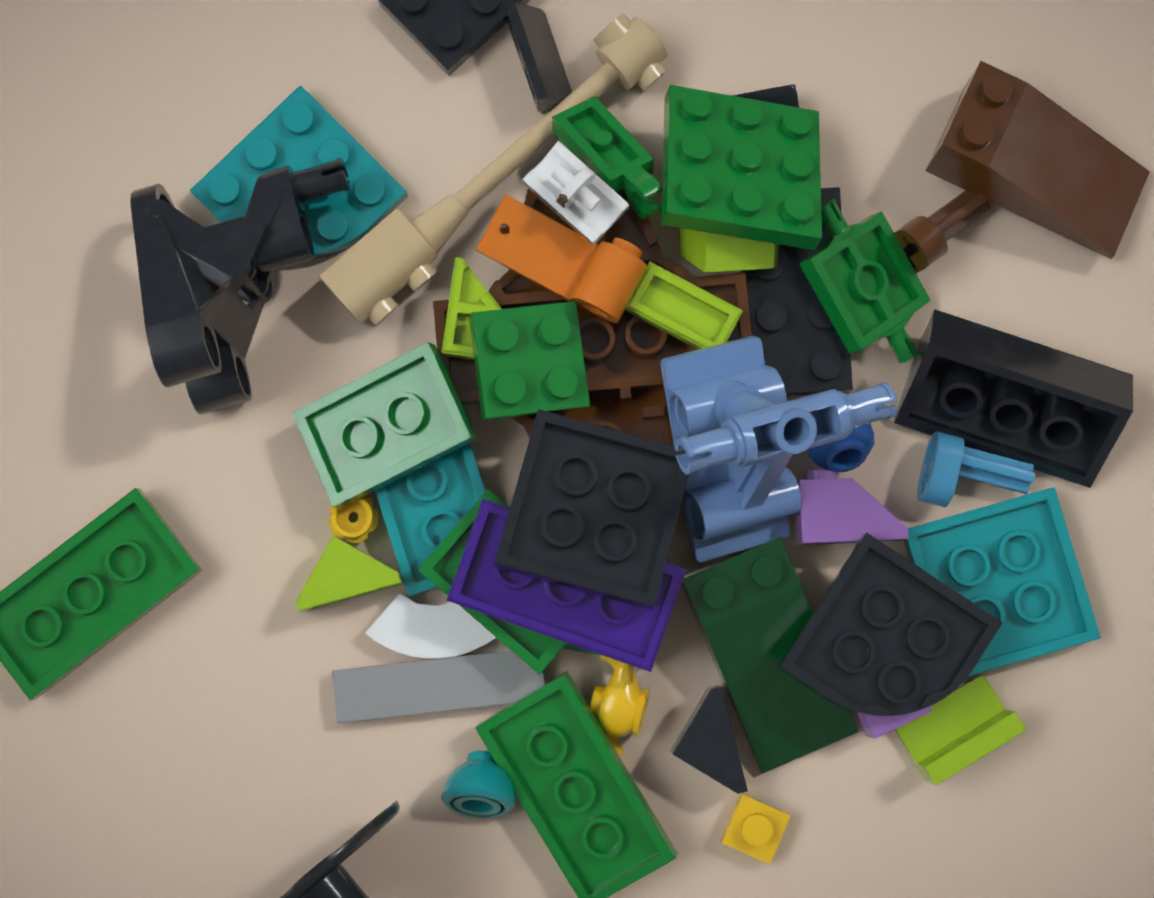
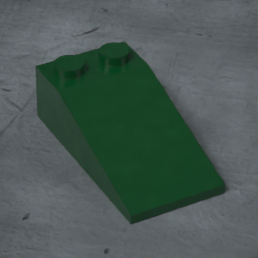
M780 537L683 578L681 587L762 773L858 732L850 711L826 701L777 668L812 614L803 588Z

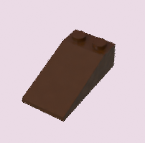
M983 61L979 62L964 86L925 170L974 195L979 193L986 195L990 198L987 201L1109 259H1112L1116 254L1150 173L1141 164L1032 85Z

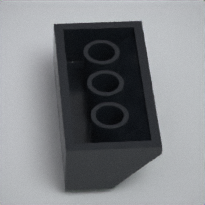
M934 309L916 349L919 354L914 356L894 423L929 435L938 431L964 439L965 447L1034 465V470L1091 488L1133 413V374Z

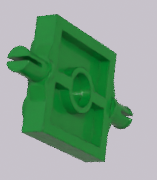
M835 199L822 204V222L830 237L826 239L821 249L799 263L849 354L861 351L875 340L886 337L898 358V362L904 363L918 355L919 352L916 350L904 327L908 324L913 313L931 300L899 241L894 236V232L885 215L881 211L868 216L858 224L848 226Z

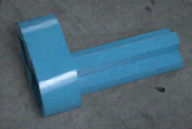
M935 431L925 451L918 481L917 498L922 502L947 507L954 495L958 477L1027 494L1030 484L1034 482L1035 473L1033 472L1034 465L965 447L963 438Z

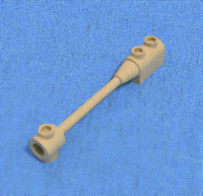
M622 13L609 23L593 39L599 47L596 50V55L602 67L455 195L450 194L411 222L397 207L319 275L320 280L360 324L369 318L376 326L399 306L392 298L407 284L415 292L437 272L431 263L438 258V252L468 215L467 211L555 135L552 131V116L589 98L600 96L615 82L625 90H630L634 85L638 84L645 91L666 72L660 63L667 58V51L655 32L644 21L637 17L630 21Z

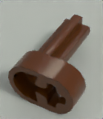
M965 190L928 218L923 215L917 216L895 231L893 234L899 241L915 272L918 273L944 256L948 251L947 241L991 209L987 202L990 198L981 193L974 195Z

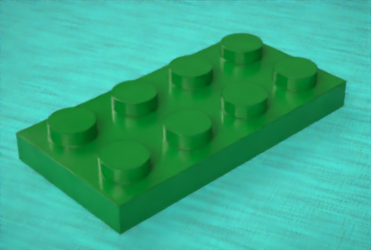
M134 488L0 591V662L29 700H36L203 571L141 489Z
M568 671L476 725L475 729L498 767L510 779L515 795L578 898H607L676 859L677 850Z

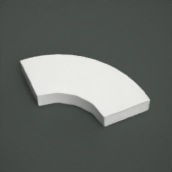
M400 593L365 632L373 640L388 649L408 656L427 659L448 658L466 654L483 647L496 638L458 604L452 602L439 606L418 604Z

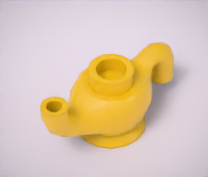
M600 655V660L611 664L614 671L606 687L596 685L590 709L594 716L598 718L599 724L622 760L624 748L619 747L618 740L631 732L639 738L648 706L650 687L644 690L640 688L632 665Z

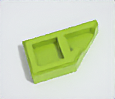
M455 257L442 355L474 360L468 315L472 312L499 310L501 307L489 291L485 289L463 258Z

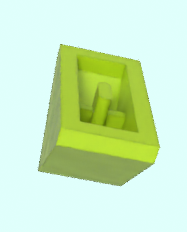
M680 228L679 255L704 273L772 269L778 266L779 244Z
M332 536L295 602L298 611L306 612L403 585L404 581L399 571L341 538Z

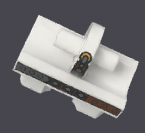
M559 141L552 147L544 159L523 178L524 185L592 246L601 239L629 208V204Z

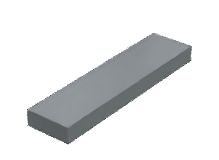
M511 650L332 671L337 723L512 704L545 684L544 671L539 675Z

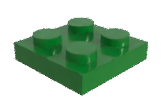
M576 301L472 312L468 315L482 421L537 414L538 409L547 412H559L590 407Z

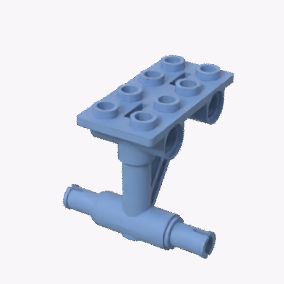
M755 336L662 359L660 365L673 444L676 451L685 450L686 452L685 454L676 455L681 470L689 475L683 495V504L692 557L698 562H704L765 544L779 537L781 539L788 537L790 534L788 516L798 513L802 504L797 480L793 473L786 468L792 455L800 454L809 448L845 439L856 426L881 419L894 418L897 414L898 406L891 405L885 407L884 404L897 401L891 386L886 382L879 383L874 387L848 394L830 389L787 401L781 376L776 369L765 365L762 341Z

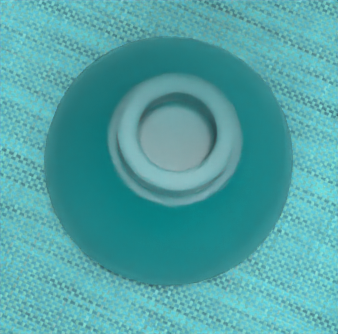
M477 750L470 752L467 762L458 766L449 775L441 794L442 802L451 811L472 818L488 819L501 817L515 807V793L512 783L506 773L498 767L489 751Z

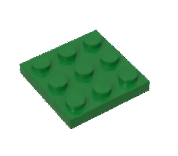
M670 85L664 99L661 225L815 250L822 239L819 111Z

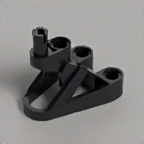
M342 157L296 172L288 165L260 174L255 183L246 216L208 227L201 226L177 210L169 194L159 183L134 190L131 193L130 205L143 315L152 362L161 383L168 388L182 383L186 384L191 403L198 414L202 415L251 401L252 391L245 357L263 306L272 297L273 278L276 270L279 268L314 259V246L304 202L351 190V182L346 179L349 178ZM208 281L216 284L220 288L215 293H213Z

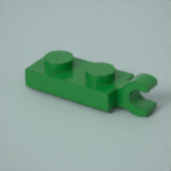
M596 96L552 116V131L580 161L615 192L624 189L633 210L640 218L645 219L661 211L660 204L653 198V196L662 192L660 183L651 175L653 174L654 159Z

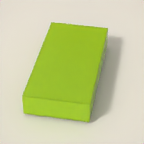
M649 262L625 308L626 312L697 349L726 343L743 310L652 262Z

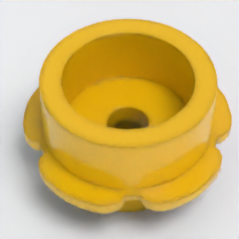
M366 495L342 508H335L331 505V517L328 519L331 532L338 538L344 537L348 543L365 541L369 536L368 534L371 531H375L379 524V512L373 508L372 499ZM351 513L358 514V520L354 523L349 521Z

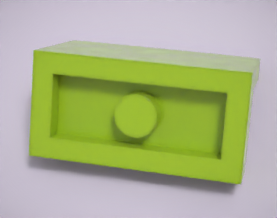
M982 675L974 677L958 687L946 698L930 706L931 712L895 729L926 782L936 786L1027 730L1015 711L1005 710L988 680Z

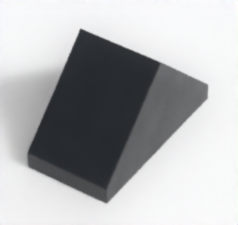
M719 685L707 687L670 752L735 793L748 792L722 687Z

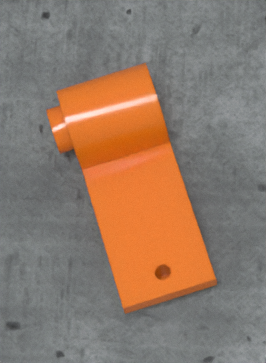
M507 194L504 195L475 250L567 301H576L578 307L613 323L619 322L647 268V265L640 259L643 252L630 242L614 238L612 244L600 242L592 246L577 232Z

